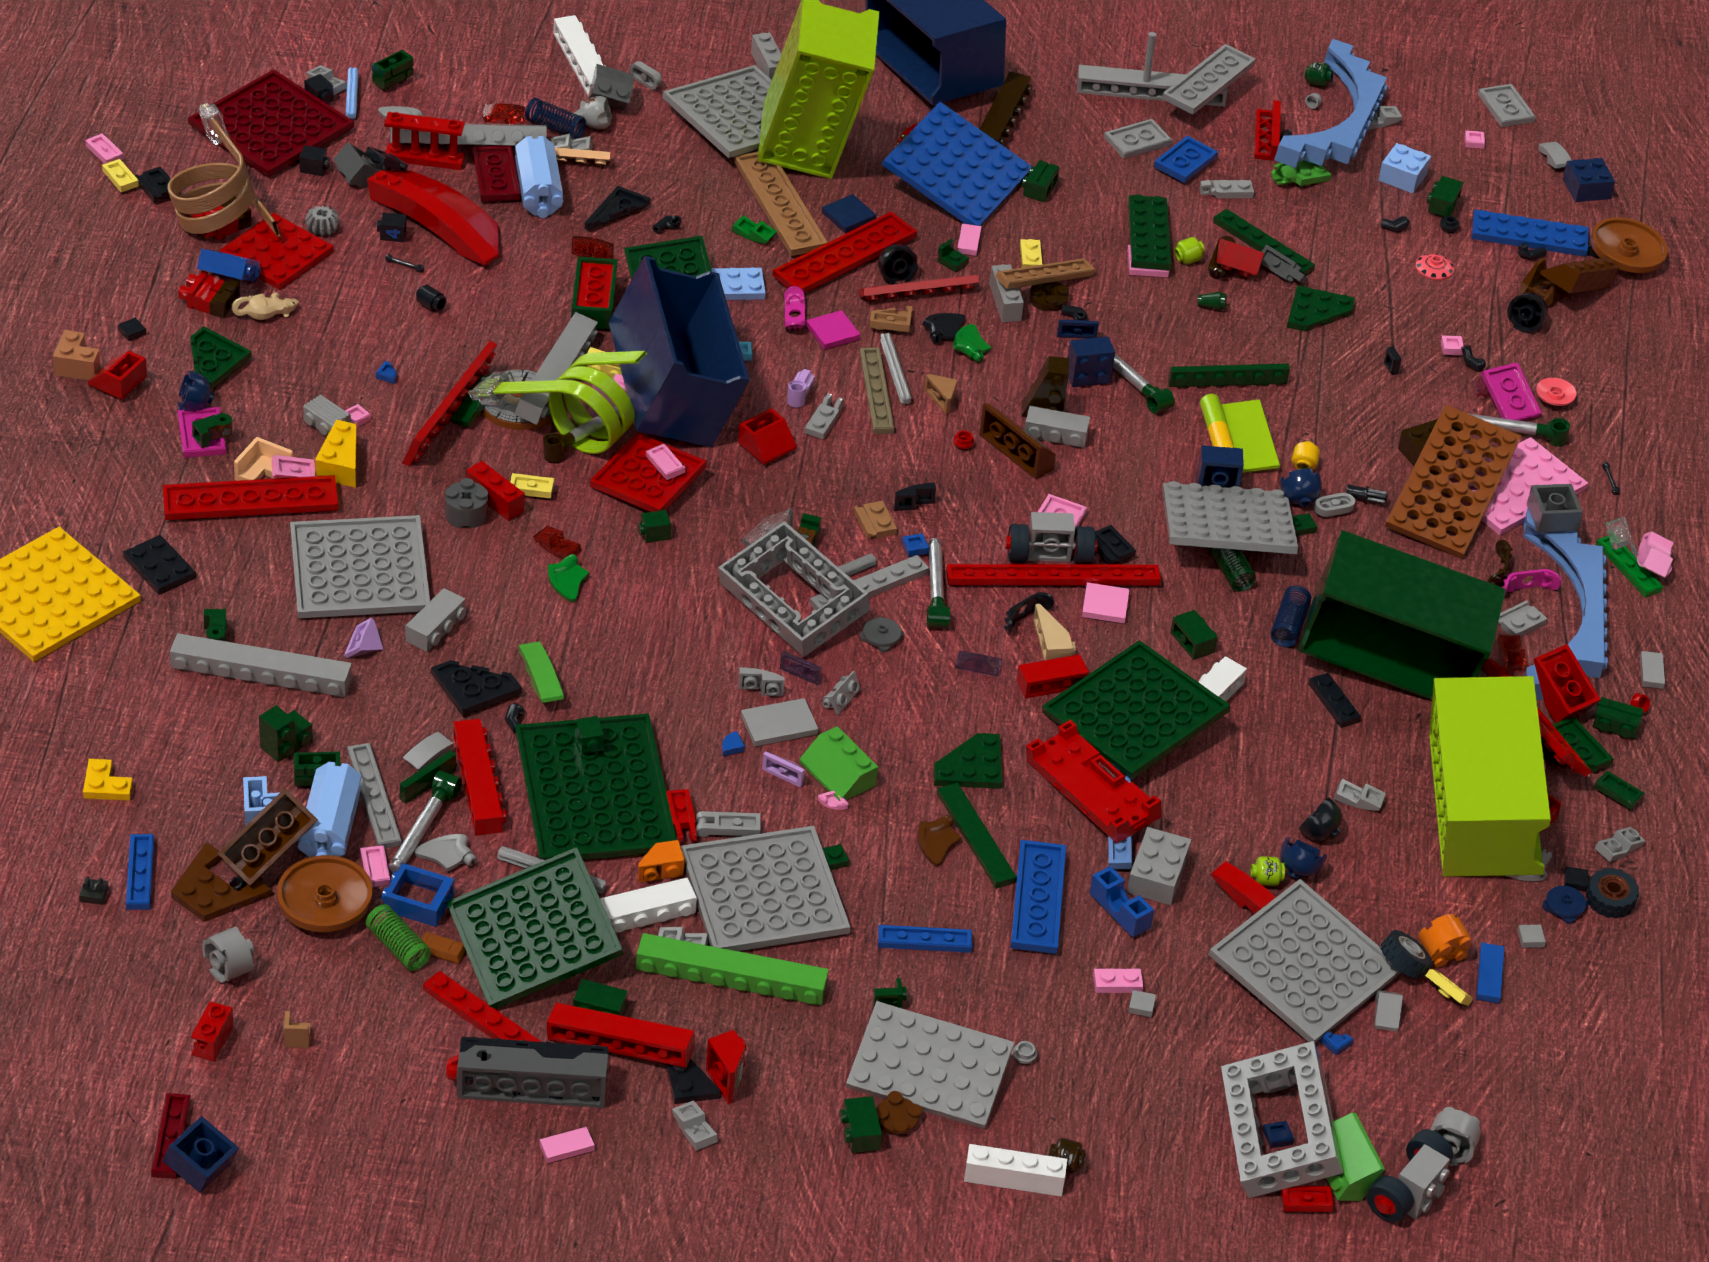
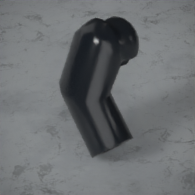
M518 703L511 704L505 715V722L514 734L515 725L520 724L517 718L522 716L520 712L524 713L523 706Z

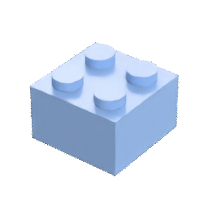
M1396 143L1382 162L1378 181L1414 193L1428 174L1431 156L1422 151Z

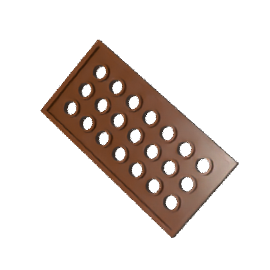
M1445 404L1386 521L1385 527L1463 559L1520 442L1521 435ZM1451 427H1458L1461 431H1454ZM1471 435H1478L1480 439H1473ZM1445 441H1450V442H1452L1454 445H1453V446H1448V445H1446L1444 442H1445ZM1490 443H1497L1500 447H1493ZM1464 449H1469L1473 453L1467 454L1464 452ZM1437 456H1444L1447 460L1442 461ZM1483 457H1489L1492 461L1487 462ZM1456 464H1463L1466 468H1459ZM1435 470L1439 472V475H1433L1430 471ZM1475 472H1482L1485 476H1478ZM1449 479H1457L1459 483H1452ZM1429 485L1432 489L1426 490L1422 486ZM1474 486L1478 491H1471L1468 487ZM1442 493L1450 494L1451 498H1445L1442 496ZM1415 500H1422L1425 504L1419 505ZM1461 501H1467L1471 505L1464 506ZM1434 508H1441L1444 512L1438 513ZM1407 515H1415L1418 519L1412 520ZM1454 516L1462 517L1463 521H1457L1454 519ZM1427 523H1434L1437 527L1431 528ZM1446 531H1453L1456 535L1450 536Z

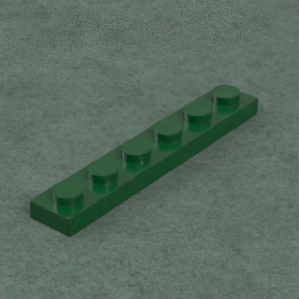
M1225 209L1214 216L1213 223L1257 251L1262 252L1267 244L1296 262L1302 268L1300 273L1305 276L1314 271V263L1232 211Z
M1289 363L1170 367L1168 385L1169 387L1287 384L1290 366Z

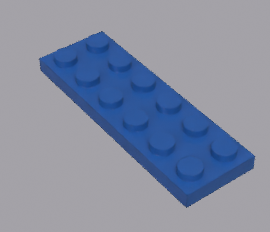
M1474 210L1471 239L1513 246L1525 243L1528 244V248L1537 249L1545 247L1546 251L1586 257L1589 227L1526 218L1524 216H1513L1505 213H1494L1485 210Z
M1029 840L1020 841L1010 948L1057 954L1066 845Z

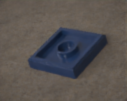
M854 194L822 207V213L844 233L876 219V214Z

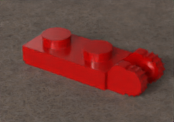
M689 789L666 791L676 839L679 843H682L683 833L681 829L689 828V838L691 842H696V820Z

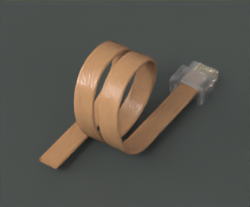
M207 102L200 105L199 114L207 137L213 145L223 142L239 166L230 163L201 164L185 169L171 178L167 189L180 226L185 231L193 234L213 232L238 219L253 204L277 237L280 236L276 221L254 193L243 156L229 137L222 113L215 104L209 105ZM213 179H229L227 182L202 185L185 192L180 197L177 196L183 189L199 182ZM234 196L236 197L232 203L210 215L198 218L184 216V214H200L213 210Z

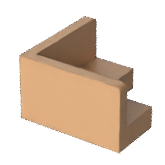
M256 437L234 461L235 480H258L264 475L273 478L271 458L274 455L293 457V451Z

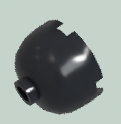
M893 244L881 252L878 258V268L880 274L889 283L898 284V281L904 280L906 283L915 276L918 270V258L909 247L902 244Z
M1525 292L1517 295L1510 301L1507 308V317L1514 324L1513 327L1515 329L1530 333L1539 329L1545 323L1548 317V306L1540 295L1534 292Z
M1328 797L1317 807L1313 814L1309 815L1299 827V830L1313 841H1324L1329 837L1333 840L1342 831L1339 828L1343 821L1341 808L1334 800Z

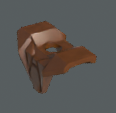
M1540 258L1522 281L1518 295L1525 292H1534L1540 295L1545 300L1547 306L1553 303L1555 295L1559 292L1567 291L1540 274L1541 270L1547 269L1546 259ZM1540 286H1547L1550 289L1548 291H1544L1540 289Z

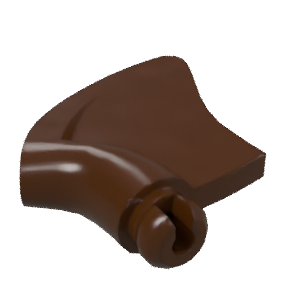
M945 815L932 822L920 821L918 843L925 857L935 867L940 866L947 851L961 841L959 834L951 827L954 820L950 815Z

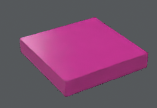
M842 310L806 320L807 328L824 350L860 340V333Z

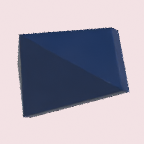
M1059 319L1057 337L1097 338L1099 321Z

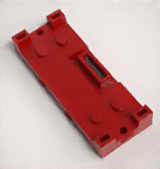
M1071 720L1058 726V734L1049 740L1042 742L1038 738L1026 745L1027 762L1116 844L1162 817L1161 800L1155 795L1150 798L1132 781L1129 783L1119 770L1078 734L1077 725Z

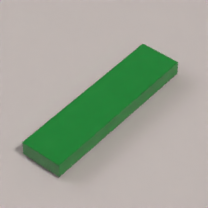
M1615 534L1597 539L1596 546H1603V553L1645 598L1662 592L1663 586L1648 570L1638 565L1637 558Z

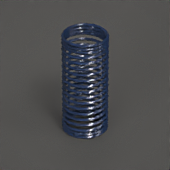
M536 97L529 101L525 110V119L538 125L546 124L547 129L562 135L569 133L572 139H579L586 126L585 117L573 112L571 113V111Z
M1290 586L1285 590L1270 633L1271 639L1279 646L1291 647L1298 640L1312 599L1310 592L1304 587Z

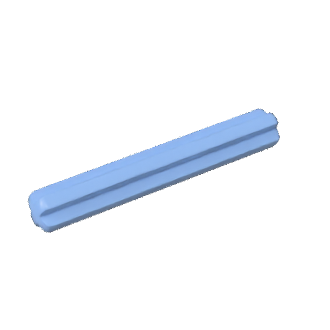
M356 67L348 69L346 116L352 119L356 118L358 69Z

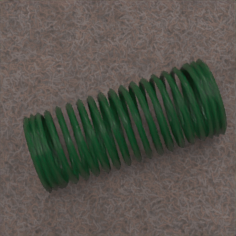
M1208 547L1234 591H1245L1255 583L1256 574L1249 565L1242 550L1235 549L1233 551L1234 549L1227 550L1224 548L1215 549ZM1246 573H1248L1244 578L1240 580H1235L1243 577ZM1252 576V578H1251L1247 583H1245V584H1243V585L1236 586V585H1238V584H1242V583L1246 582V581ZM1246 577H1248L1245 581H1242V582H1240V583H1233V582H1239V581H1241V580H1244Z

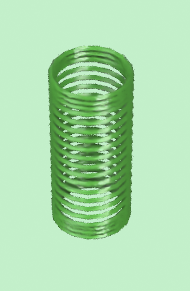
M379 905L369 913L366 919V926L409 971L418 970L427 963L431 955V949L389 905ZM389 911L388 913H386V914H384L383 916H381V917L378 919V921L376 922L375 926L373 927V925H374L375 921L377 920V918H378L381 914H383V913ZM375 915H377L371 926L372 919L375 917ZM388 915L384 920L381 921L379 925H377L383 917ZM424 948H425V951H424L423 955H422L417 961H415V962H413V963H411V964H408V963L414 961L415 959H417V958L421 955V953L423 952V950H424ZM422 949L421 952L414 959L409 961L410 958L415 956L419 952V950Z

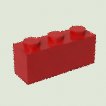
M480 461L466 469V478L472 479L488 491V506L507 521L524 512L525 493L485 462Z
M1078 654L1018 665L1016 681L1024 698L1027 699L1063 692L1086 677L1089 671L1081 655Z

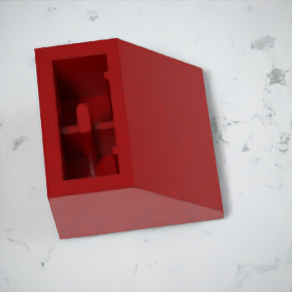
M127 351L107 363L88 381V385L119 399H124L147 378L146 358Z
M773 408L739 424L738 443L763 465L797 449L786 420Z

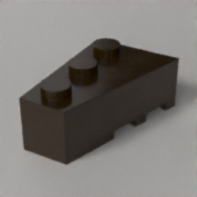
M1054 356L1047 358L1038 373L1036 381L1032 383L1028 394L1022 400L1021 417H1027L1029 406L1063 412L1069 376V358Z

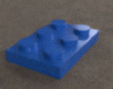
M1186 136L1156 159L1154 167L1186 183L1214 161L1218 156V151Z

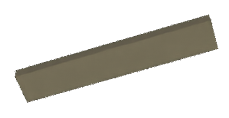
M860 348L859 355L873 434H894L880 348Z

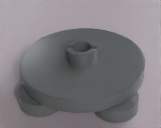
M879 617L869 620L864 625L863 631L860 633V639L863 642L877 646L881 652H888L891 646L903 638L904 633L895 621Z

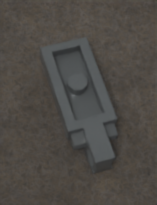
M1266 244L1262 250L1264 255L1261 265L1287 281L1293 282L1296 279L1304 284L1308 277L1300 273L1302 268L1296 262Z

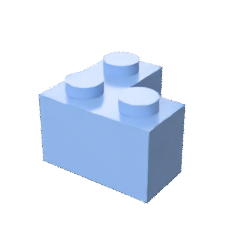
M267 776L243 777L245 826L279 794L267 793Z

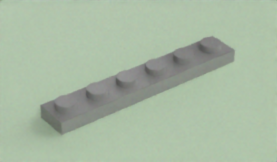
M915 555L853 581L869 594L870 598L927 575L929 567L918 555ZM819 594L811 597L809 604L814 610H818L828 603V599L824 595Z

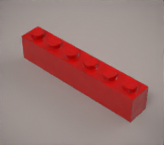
M480 719L453 721V739L474 834L478 836L502 833L503 823H506L505 809L500 807L503 805L501 792L497 793L499 789L498 777L493 776V773H495L494 760L489 759L491 757L490 743L486 744L485 742L488 739L486 727L482 728Z
M561 1003L555 1004L547 1020L548 1040L568 1044L609 1046L608 1052L685 1068L695 1049L694 1030Z

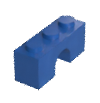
M1109 866L1092 876L1089 894L1132 937H1135L1151 928L1154 909L1140 895L1130 900L1125 893V880Z

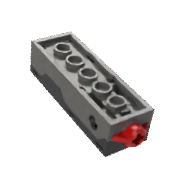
M461 1037L459 1054L447 1060L446 1078L457 1083V1098L604 1108L609 1046Z

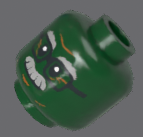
M1312 62L1310 66L1306 67L1305 80L1311 86L1326 87L1329 81L1333 80L1334 72L1327 63Z

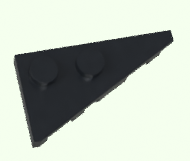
M617 186L586 220L584 229L591 230L645 208L651 204V198Z
M691 1059L686 1068L665 1063L674 1104L688 1103L693 1100L697 1102L721 1098L720 1089Z

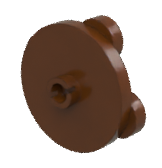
M891 1091L888 1094V1098L884 1099L876 1107L880 1127L892 1134L910 1132L916 1127L918 1119L922 1115V1107L904 1098L898 1091Z

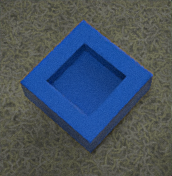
M923 533L902 536V545L908 557L929 553V546Z

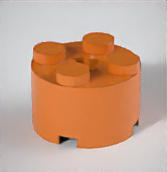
M1447 914L1436 918L1431 922L1432 927L1428 930L1424 927L1418 935L1419 942L1431 956L1436 968L1443 967L1449 960L1461 961L1468 956L1467 950L1473 943V939L1464 924L1454 914Z

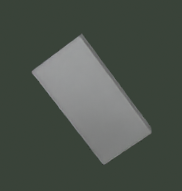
M1641 651L1642 686L1664 689L1663 653Z

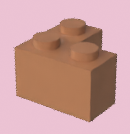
M64 330L53 354L54 375L90 380L100 371L99 349L86 347L85 333Z

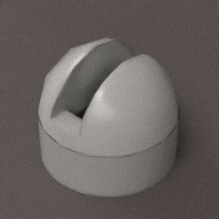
M1311 93L1305 98V103L1310 109L1317 108L1322 101L1318 93Z

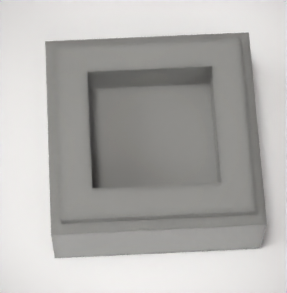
M1518 925L1517 932L1522 948L1545 947L1546 941L1541 925Z
M1133 990L1128 1013L1152 1017L1156 994Z

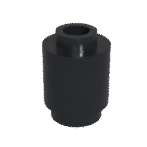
M428 284L421 286L416 292L417 302L432 311H441L446 305L447 299L444 297V294Z

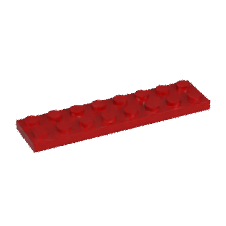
M891 211L773 269L772 276L787 288L798 286L806 293L880 256L886 247L893 244H904L916 238L917 230Z
M491 340L488 342L414 437L402 464L410 466L414 461L419 462L424 454L422 450H428L433 442L432 437L437 438L443 429L441 425L449 423L453 416L451 413L456 412L462 403L460 401L467 397L471 391L470 388H473L480 379L479 376L487 374L490 368L488 364H491L496 356V353H494L497 346L496 343Z
M335 475L163 485L165 520L338 510Z
M1491 658L1485 660L1481 668L1488 677H1512L1507 670ZM1537 707L1541 740H1545L1543 743L1545 747L1551 752L1556 753L1554 757L1562 765L1567 763L1566 766L1574 774L1579 772L1584 777H1587L1592 772L1591 769Z

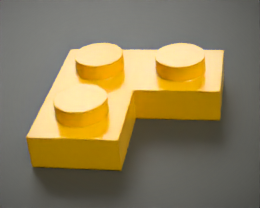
M89 759L83 788V798L130 801L133 785L132 777H111L112 760Z

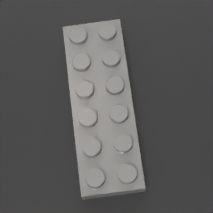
M1224 44L1163 92L1162 99L1188 113L1194 114L1255 65L1256 59Z

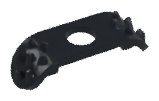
M1038 592L1011 607L1009 611H1006L1007 617L1004 619L1006 633H1011L1016 621L1035 611L1036 604H1041L1046 610L1052 609L1055 603L1053 596L1049 593ZM1024 605H1026L1025 610L1022 613H1019L1021 608Z

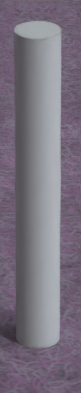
M1149 32L1143 75L1144 82H1150L1156 39L1155 32Z

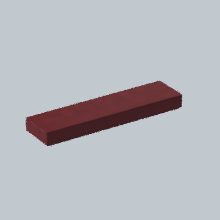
M166 1093L151 1168V1177L177 1178V1173L163 1162V1158L169 1145L186 1130L191 1095Z

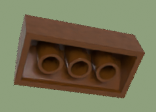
M1603 257L1564 263L1541 270L1540 274L1571 294L1610 288L1619 267L1614 264L1612 259Z
M988 403L983 404L979 433L983 439L1034 479H1038L1054 470L1056 454L1051 449L1042 444L999 409Z
M284 788L217 854L238 877L242 878L251 887L318 819Z

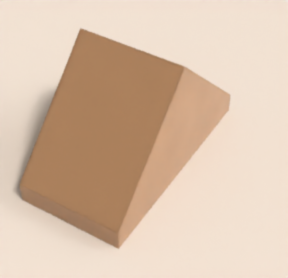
M927 374L924 391L945 414H949L956 395L957 380Z

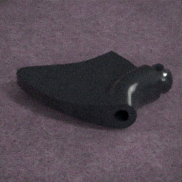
M957 313L932 314L925 318L922 325L929 330L931 341L934 344L941 343L942 339L954 341L955 335L964 323L966 316Z

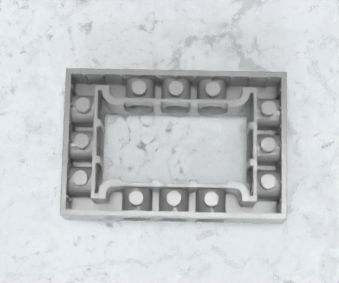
M785 521L718 567L720 584L803 657L870 610L869 594ZM783 561L828 599V603L818 610H813L811 615L802 621L799 611L793 610L785 603L783 597H778L769 585L766 586L759 580L760 577Z
M1314 1041L1221 1066L1240 1180L1248 1198L1344 1173L1322 1060ZM1297 1082L1308 1143L1264 1155L1262 1151L1264 1143L1258 1129L1260 1122L1255 1112L1257 1104L1252 1094L1262 1091L1266 1093L1270 1089L1287 1085V1087L1292 1086V1083Z

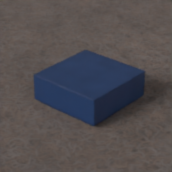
M1287 1121L1263 1125L1262 1130L1270 1149L1293 1145L1294 1138Z

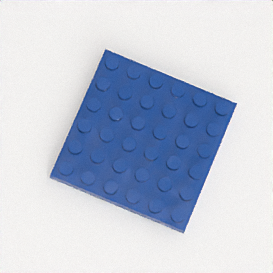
M941 102L926 115L882 163L888 170L963 223L981 226L1023 181L1024 177L1029 174L1031 165Z

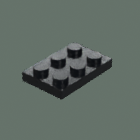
M161 535L123 551V558L158 595L196 578V571Z

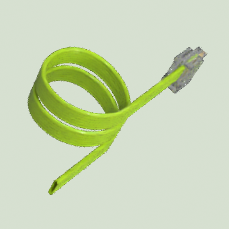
M647 352L587 353L580 356L557 380L515 382L510 371L493 372L489 377H483L482 381L468 392L471 399L479 400L481 405H499L500 400L506 394L549 393L550 413L557 430L563 435L576 427L566 413L562 393L567 409L578 426L593 419L583 406L582 400L599 415L605 424L603 428L590 434V436L607 441H596L585 437L571 446L584 453L599 454L607 451L632 426L635 419V411L627 393L614 379L597 369L583 365L637 364ZM575 379L582 380L596 386L611 399V401L614 403V405L620 413L622 419V427L616 411L614 410L612 405L607 401V399L592 387L584 383L575 381Z

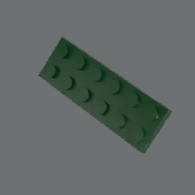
M1140 194L1129 195L1128 216L1131 267L1170 270L1171 257L1167 198L1143 196Z

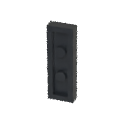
M1329 673L1309 679L1308 685L1341 728L1360 723L1361 715Z

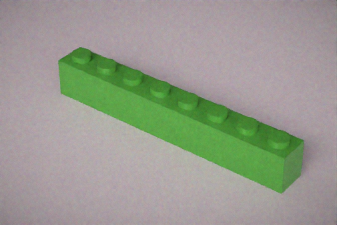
M646 933L642 934L636 955V970L821 1006L829 971L826 968Z

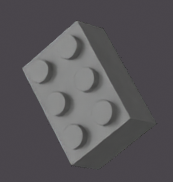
M1147 827L1130 873L1127 893L1171 905L1188 859L1191 839Z

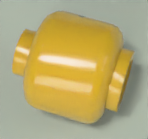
M1310 441L1296 444L1291 458L1293 466L1297 470L1305 468L1314 470L1318 465L1320 450Z

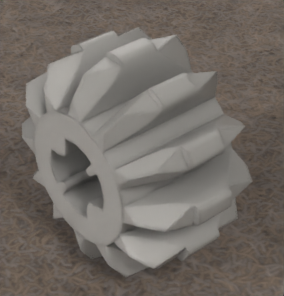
M315 206L314 209L308 210L305 217L308 232H313L315 236L318 234L330 236L331 233L336 232L340 223L337 210L332 209L331 206Z

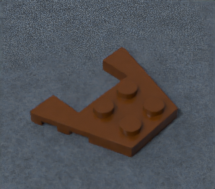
M208 842L203 845L171 890V898L203 922L232 912L234 907L242 904L247 906L253 904V900L263 897V899L271 896V889L260 880H257L251 887L246 885L240 891H237L211 872L209 868L221 859L217 854L219 850Z

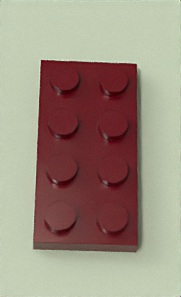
M511 145L472 147L481 202L520 200V190Z

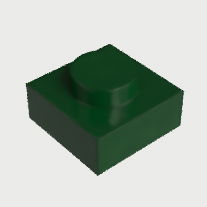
M841 844L822 848L830 871L849 866V859Z

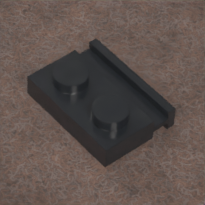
M369 146L365 154L371 157L372 162L380 164L379 167L388 171L393 168L406 172L409 166L392 153L388 154L385 151Z
M161 166L145 171L143 175H135L139 186L153 202H156V199L159 198L161 200L170 198L167 187L171 178Z
M1112 525L1095 531V540L1098 541L1097 553L1107 564L1120 563L1135 556L1136 550Z

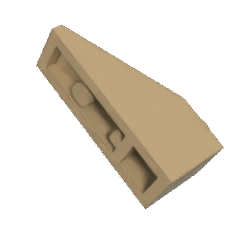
M1036 604L1033 620L1043 659L1050 660L1075 655V642H1071L1069 632L1041 604Z

